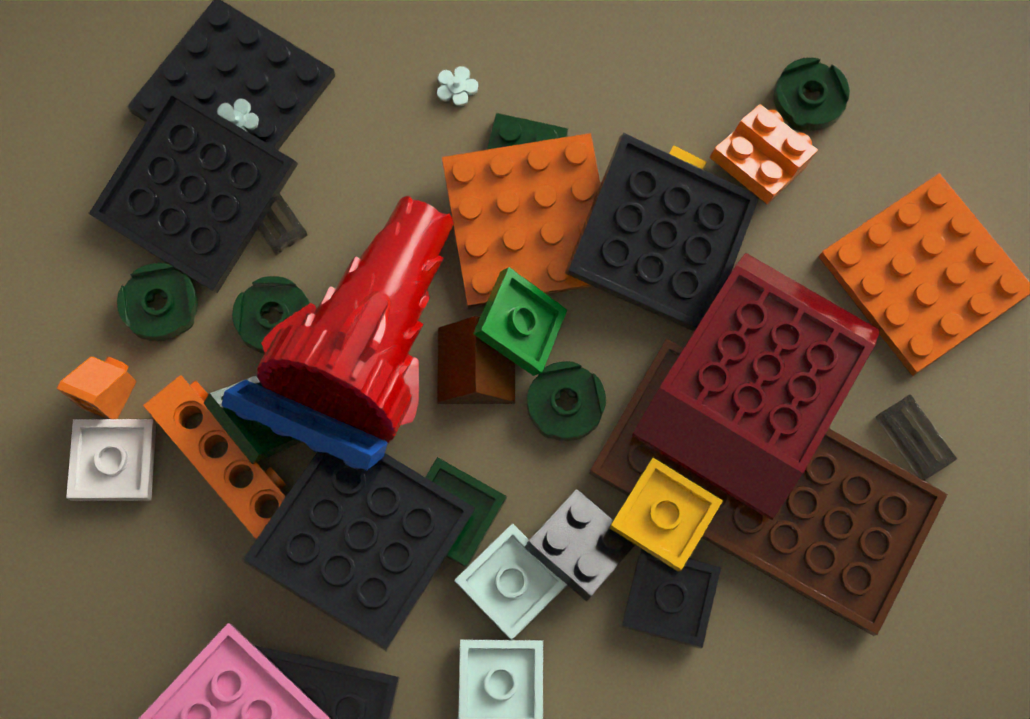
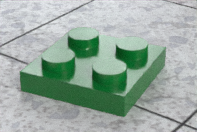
M508 267L500 271L473 335L532 376H535L544 370L567 309Z

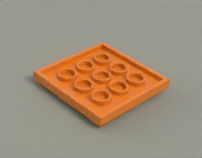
M591 133L442 157L467 307L486 305L500 271L508 267L545 294L594 287L565 274L600 187Z
M940 173L823 250L818 256L872 326L880 330V336L912 376L922 371L1030 295V282Z

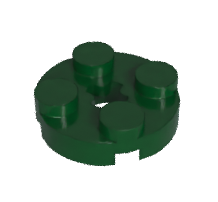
M807 57L793 61L783 70L774 88V103L782 118L788 122L790 128L799 132L822 130L836 123L842 116L849 100L850 87L843 72L832 64L829 67L826 64L819 63L821 59ZM805 88H810L812 92L818 91L820 95L815 101L809 100L804 96Z
M152 263L142 266L131 274L132 278L127 281L125 287L121 286L117 296L118 312L122 321L137 337L150 341H164L192 328L194 316L198 309L197 292L191 280L173 266L165 263ZM161 294L163 299H168L167 304L157 311L154 307H148V303L155 300V295Z
M267 276L259 278L252 282L253 285L247 288L244 293L241 292L234 302L232 311L234 326L244 343L257 352L264 353L261 343L276 325L309 304V300L303 291L294 282L284 277ZM275 306L278 312L283 315L276 323L269 324L268 320L262 318L263 313H269L271 307Z
M570 361L556 362L544 367L543 372L538 374L533 380L527 394V410L533 424L544 437L554 438L559 441H574L587 436L598 427L606 406V394L600 379L594 373L591 374L587 369L582 368V365ZM562 392H568L570 398L576 397L577 403H574L569 411H565L563 407L557 406L555 401L560 400Z

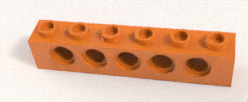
M180 375L143 406L255 539H257L271 519L260 516L261 506L269 500L278 501L280 506L286 498L281 492V489L286 484L272 467H269L264 472L257 462L252 464L204 405V401L209 394L197 380L189 385L183 376ZM196 413L203 414L202 422L198 427L193 429L186 428V421L191 415ZM216 443H228V449L222 457H210V451ZM243 471H252V482L245 488H236L235 479L238 474Z

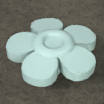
M457 67L454 71V76L449 70H443L438 75V82L442 86L437 89V96L444 102L451 100L453 97L454 105L464 106L468 103V95L477 93L478 82L475 79H469L470 71L466 67Z
M244 99L236 100L234 108L228 103H223L217 110L218 115L247 131L245 127L253 130L257 128L259 123L258 116L254 113H249L251 105Z

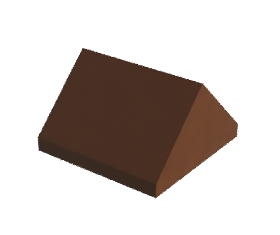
M478 316L438 327V404H515V363L473 335L480 319Z

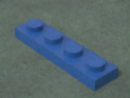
M246 379L229 388L224 393L221 406L235 411L236 415L240 418L255 420L271 427V430L278 435L291 436L306 443L314 451L327 452L336 456L352 468L368 470L384 457L388 444L387 441Z

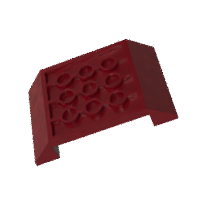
M745 253L736 264L662 382L632 436L772 521L812 459L874 349L880 330Z

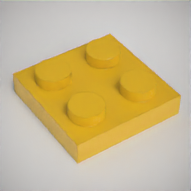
M652 458L609 528L680 572L723 500L655 458Z

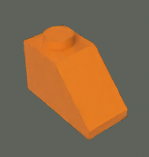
M91 356L62 379L57 389L83 410L105 419H118L137 381L127 372L129 366L108 356L105 362Z

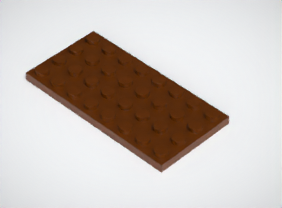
M666 338L589 474L629 496L652 458H655L723 500L703 533L702 539L870 635H878L948 494L828 428L804 473L771 521L632 436L653 397L684 349Z

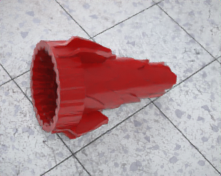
M410 196L402 197L395 206L383 230L375 236L360 258L355 256L352 259L337 287L333 288L330 286L318 308H316V305L309 303L276 325L265 336L261 343L265 355L257 367V377L262 386L388 443L394 439L400 425L413 422L419 402V359L409 355V352L423 326L419 319L430 299L427 290L444 259L439 254L454 224L450 213H440L431 205L413 200Z

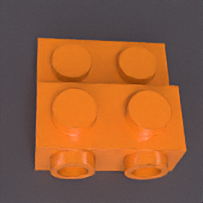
M759 104L740 121L734 132L714 148L709 158L768 205L805 170L818 150L812 146V141L808 135L801 132L796 133L783 123V118L779 112L767 110Z

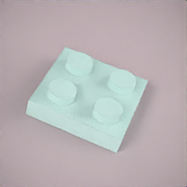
M513 523L454 580L510 640H513L567 586L566 583L524 548L529 539Z
M460 640L459 719H543V640Z

